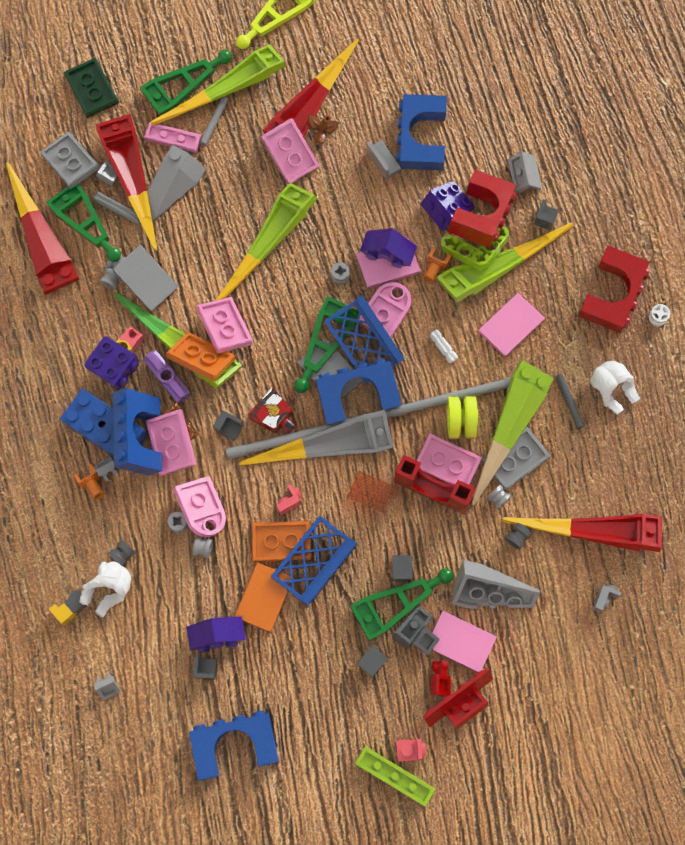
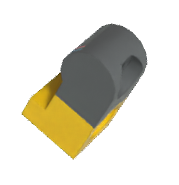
M75 590L71 592L69 599L60 607L54 604L49 608L62 625L68 624L87 606L79 602L82 591Z

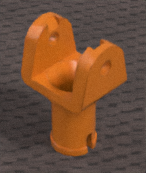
M433 247L429 253V267L423 275V278L430 283L434 282L439 270L445 271L452 258L451 254L447 255L445 261L435 258L436 247Z
M91 463L88 465L92 471L90 475L82 480L77 472L73 475L82 489L87 488L93 499L98 500L105 493L97 482L100 480V477Z

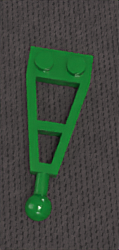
M221 50L218 53V57L210 62L204 59L161 75L142 85L140 90L157 114L161 116L176 108L214 74V67L221 63H230L232 54L228 50ZM205 69L195 80L189 75L192 72ZM183 77L189 86L171 101L160 85Z
M79 184L72 189L67 186L46 201L49 208L60 220L97 248L102 246L106 251V257L109 261L117 262L121 258L120 250L112 247L107 242L110 239L86 192ZM84 200L92 216L78 225L64 213ZM95 224L102 234L98 238L93 237L87 232Z
M327 296L317 317L303 364L306 370L302 377L294 382V389L298 393H305L308 390V380L312 373L317 374L340 346L337 340L330 346L317 339L323 318H329L347 306ZM350 308L347 311L346 317L357 319L359 312ZM335 318L332 321L343 325L344 319ZM346 320L344 326L346 329L344 331L352 332L357 322ZM343 333L342 342L349 334ZM315 347L326 352L316 365L310 362Z
M444 568L438 572L437 577L428 582L423 578L369 595L350 605L368 641L375 639L392 628L432 593L431 588L440 583H450L453 579V573L451 570ZM421 586L424 592L413 602L409 603L404 591ZM397 594L404 609L383 625L371 602Z

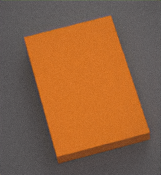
M187 332L166 353V358L213 382L235 361L234 354L228 351L217 354L212 343L190 332Z
M310 521L252 523V562L284 561L311 527ZM306 539L303 543L304 550H311V539ZM305 553V561H311V553ZM293 555L291 561H303V555Z
M257 562L235 617L242 616V621L272 632L288 590L271 578L275 569ZM280 572L277 575L282 581L291 580V576Z

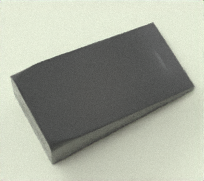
M417 605L392 638L408 650L422 627H426L433 619V616Z

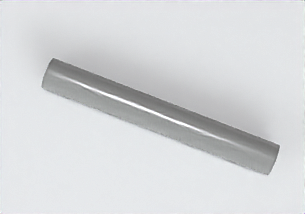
M225 96L221 98L200 141L204 146L207 145L229 100Z

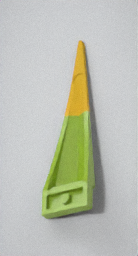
M270 44L255 50L212 85L176 108L152 120L151 124L154 126L270 78L271 73L278 72L286 67L285 61Z
M289 183L278 195L248 253L215 301L225 299L307 216L306 212L317 200L314 194L292 183Z
M573 223L566 224L532 241L498 253L491 264L484 270H477L467 264H463L443 272L437 276V280L458 303L471 294H477L571 229Z

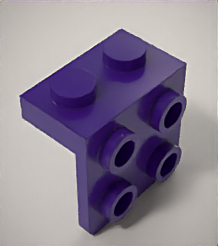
M453 181L430 190L420 204L442 231L449 228L457 207L469 212L475 209L471 200Z
M105 336L89 356L84 366L108 382L113 389L119 391L120 388H124L127 384L131 372L134 373L137 370L139 359L134 353Z

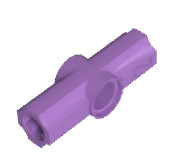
M155 350L146 355L143 361L178 404L187 400L191 393L160 354ZM166 374L172 375L169 380H163V376Z

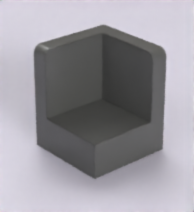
M543 199L534 225L552 230L558 210L546 206V199Z
M222 410L213 428L215 432L235 441L244 424L241 419Z
M393 555L392 582H412V556Z
M372 645L359 660L358 665L373 678L388 658Z
M195 656L192 677L215 680L217 660Z

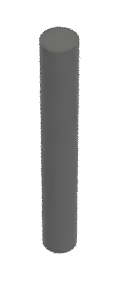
M559 374L556 376V380L577 429L584 427L583 421L564 376Z

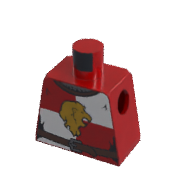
M272 387L248 413L251 421L275 434L281 427L288 433H291L296 427V424L289 419L293 414L291 407Z

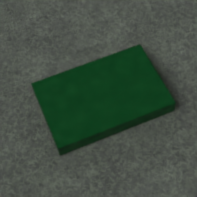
M96 57L63 72L86 118L119 104Z

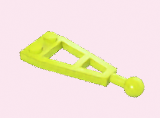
M269 0L251 23L252 30L246 35L238 36L236 45L240 49H247L250 45V40L257 34L260 37L264 36L307 10L317 0H294L299 5L283 15L278 14L273 9L278 0ZM268 14L273 21L260 27V23Z

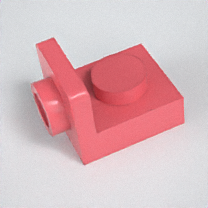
M291 484L288 486V490L292 497L286 496L278 501L279 504L276 505L280 515L301 505L300 498L302 496L298 488L293 489Z
M421 739L396 741L398 762L422 760V755H426L425 743H421Z

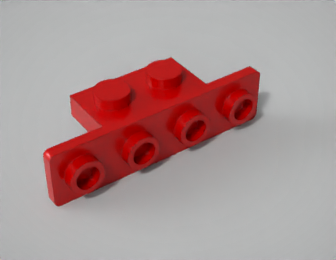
M488 668L476 673L474 678L460 685L457 691L447 695L437 706L430 708L423 716L427 725L431 727L446 715L455 728L459 729L488 707L487 700L478 691L493 680Z

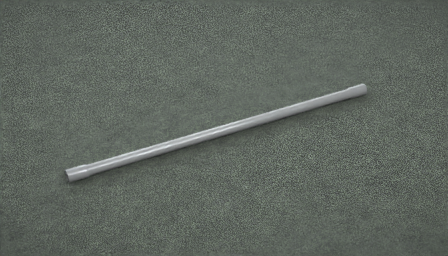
M511 376L503 380L386 409V417L388 419L447 404L448 397L458 396L462 400L466 396H478L508 389ZM352 418L246 445L226 448L228 460L285 445Z

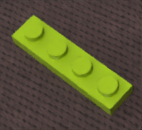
M366 746L355 762V765L426 807L435 791L434 787Z

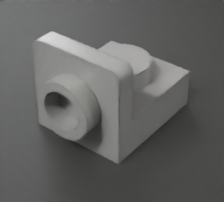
M602 585L599 588L592 610L601 612L603 608L607 609L610 602L608 595L619 598L622 592L617 591L618 588L613 585Z

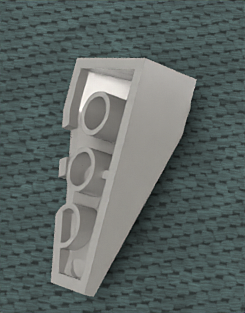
M174 145L171 146L164 157L147 192L152 221L157 220L170 209L174 202L183 198L187 191L197 186L206 172V168L195 158Z
M463 560L456 576L452 604L469 609H477V606H489V608H496V606L533 608L540 590L483 564Z

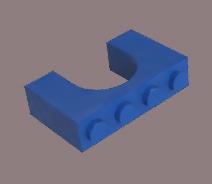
M403 94V101H399V112H402V117H398V128L401 129V134H398L397 145H401V150L397 151L396 162H400L401 169L443 171L445 146L420 144L411 137L409 131L415 123L422 120L445 121L447 96Z
M385 358L375 360L374 365L371 366L363 363L355 365V370L348 371L347 367L337 370L335 375L330 376L329 372L319 374V379H315V384L325 423L331 424L346 420L341 402V391L345 383L355 377L367 379L373 384L381 410L401 406L391 361L386 362Z
M128 388L113 393L114 467L148 476L162 471V453L141 446L133 431L134 418L146 421L161 416L160 398Z
M264 710L252 713L253 717L245 718L244 715L233 717V721L225 723V720L213 722V726L206 728L205 724L194 726L193 731H189L198 781L220 776L216 747L220 738L231 731H242L250 736L254 743L259 767L278 763L279 757L270 714H265Z

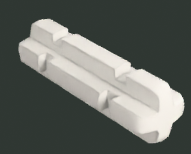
M439 330L433 331L430 334L432 341L436 343L435 345L443 356H446V360L450 364L455 362L458 358L456 353L452 352L451 346L441 336L442 334Z

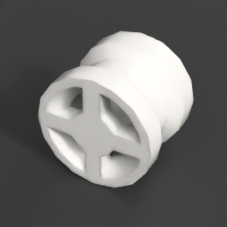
M663 304L655 305L649 313V321L656 327L663 326L670 317L669 308Z

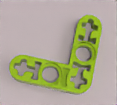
M506 227L498 229L500 237L497 242H492L491 245L496 248L493 251L487 250L483 245L476 248L452 235L442 238L441 250L446 254H451L453 258L474 269L484 270L508 242L509 231ZM462 250H468L470 254L462 255L460 254V252Z

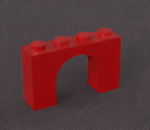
M475 169L469 181L466 194L489 203L495 212L489 215H477L457 207L451 219L448 233L490 248L493 241L497 242L500 234L498 229H502L506 220V218H503L504 215H509L512 207L509 204L515 201L517 193L514 192L516 184Z
M607 245L598 268L619 276L627 286V296L618 302H607L587 294L578 317L621 333L623 328L627 329L631 320L628 317L629 312H634L637 301L634 300L636 295L640 296L644 285L641 282L643 279H647L650 269L647 267L650 261Z
M405 455L402 456L395 471L394 483L464 515L476 489L460 480H457L455 485L439 481L422 471L421 462Z

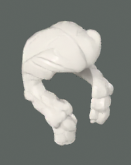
M607 361L596 368L590 379L591 384L600 391L603 405L612 410L613 413L618 415L624 410L622 405L611 396L612 391L620 383H624L622 390L625 391V396L628 397L631 404L640 400L635 390L634 377L623 364L616 361Z
M101 562L97 571L98 575L84 584L82 588L84 590L79 602L87 606L91 602L96 587L105 586L115 590L116 593L104 596V600L99 602L95 612L100 617H104L106 612L115 604L123 602L130 589L131 575L125 567L117 562Z

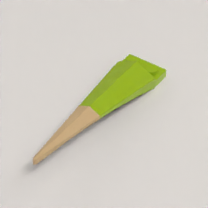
M523 360L519 361L511 376L495 434L471 500L472 506L475 505L547 396L546 393L554 380L553 377Z

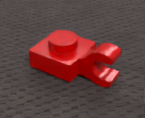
M432 661V670L435 674L431 675V695L442 697L450 695L451 676H447V661Z

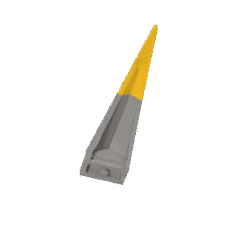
M381 410L360 415L240 461L239 465L322 456L375 453L394 448L386 412Z

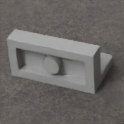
M382 140L374 145L370 141L366 143L367 154L385 180L401 171L400 165Z
M521 151L508 159L512 182L516 184V193L520 194L529 188L542 189L534 155Z

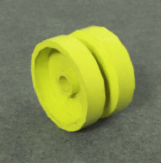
M458 396L448 397V439H459L461 427H463V434L466 439H476L478 426L476 397L466 396L463 400V408H461V401Z

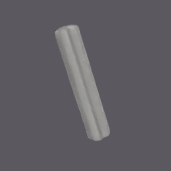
M100 192L95 194L94 201L137 225L141 224L134 210Z

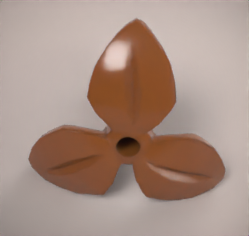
M329 115L324 116L321 123L320 119L316 116H308L310 128L318 130L313 136L319 144L326 141L324 132L331 134L339 125V122L332 121Z

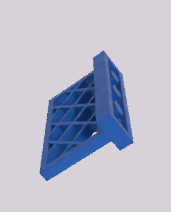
M363 295L324 321L354 367L358 365L357 363H366L367 351L378 353L377 360H379L380 354L388 355L392 361V367L404 360V357ZM353 306L359 312L357 319L346 317L348 309ZM335 318L344 319L342 330L334 329L330 321ZM346 320L357 322L355 333L344 331ZM359 322L368 325V335L357 333ZM343 333L354 335L352 346L344 345L342 342ZM356 336L367 338L365 349L354 347ZM370 338L376 339L380 343L378 351L368 349ZM346 347L352 348L351 354ZM354 349L365 351L363 362L354 360L352 357ZM362 378L366 384L370 382L367 379Z
M319 516L271 575V578L309 607L352 553L357 543L353 539L348 538L322 516ZM320 522L327 526L328 534L316 535V527ZM332 536H339L345 540L339 547H332L331 545ZM328 537L329 548L318 549L317 538ZM306 539H315L316 549L304 550L303 543ZM330 551V560L319 563L318 552ZM316 552L317 563L306 564L305 553ZM302 554L304 565L292 566L291 558L293 555ZM318 566V575L307 578L306 567ZM304 567L305 578L293 580L292 569ZM290 569L291 580L282 581L277 577L281 570ZM305 581L306 590L300 595L294 590V582ZM286 583H292V588Z

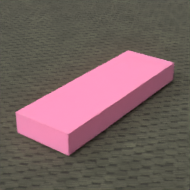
M149 122L144 139L145 141L169 147L174 145L182 150L197 153L202 136L160 124L152 126L151 122Z

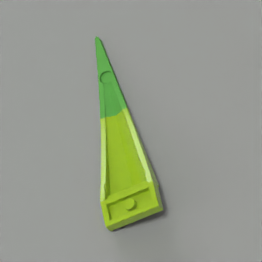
M115 292L114 296L167 348L171 349L186 334ZM235 360L214 382L195 372L193 373L201 380L207 381L217 390L236 374L242 365Z

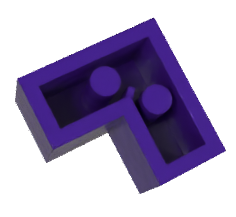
M393 228L367 231L360 251L370 260L387 259L391 262L392 266L402 268L411 266L417 246Z
M242 616L210 618L186 627L190 650H198V653L209 652L210 648H221L223 645H226V648L236 647L238 642L246 640Z

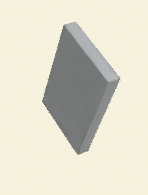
M67 132L40 151L42 157L70 189L100 169L96 161L70 132Z
M141 244L112 269L150 311L157 307L178 287Z
M327 339L323 341L324 343L332 346V344ZM315 347L310 362L316 365L326 352ZM336 350L317 374L313 372L310 378L315 383V379H319V374L329 372L331 376L337 374L339 369L347 367L348 371L354 369ZM306 355L298 361V365L304 371L306 370L303 367ZM355 377L347 381L342 388L341 399L359 386L363 379Z
M525 427L493 477L506 491L548 460L551 455L531 430ZM487 456L481 460L483 464H485Z

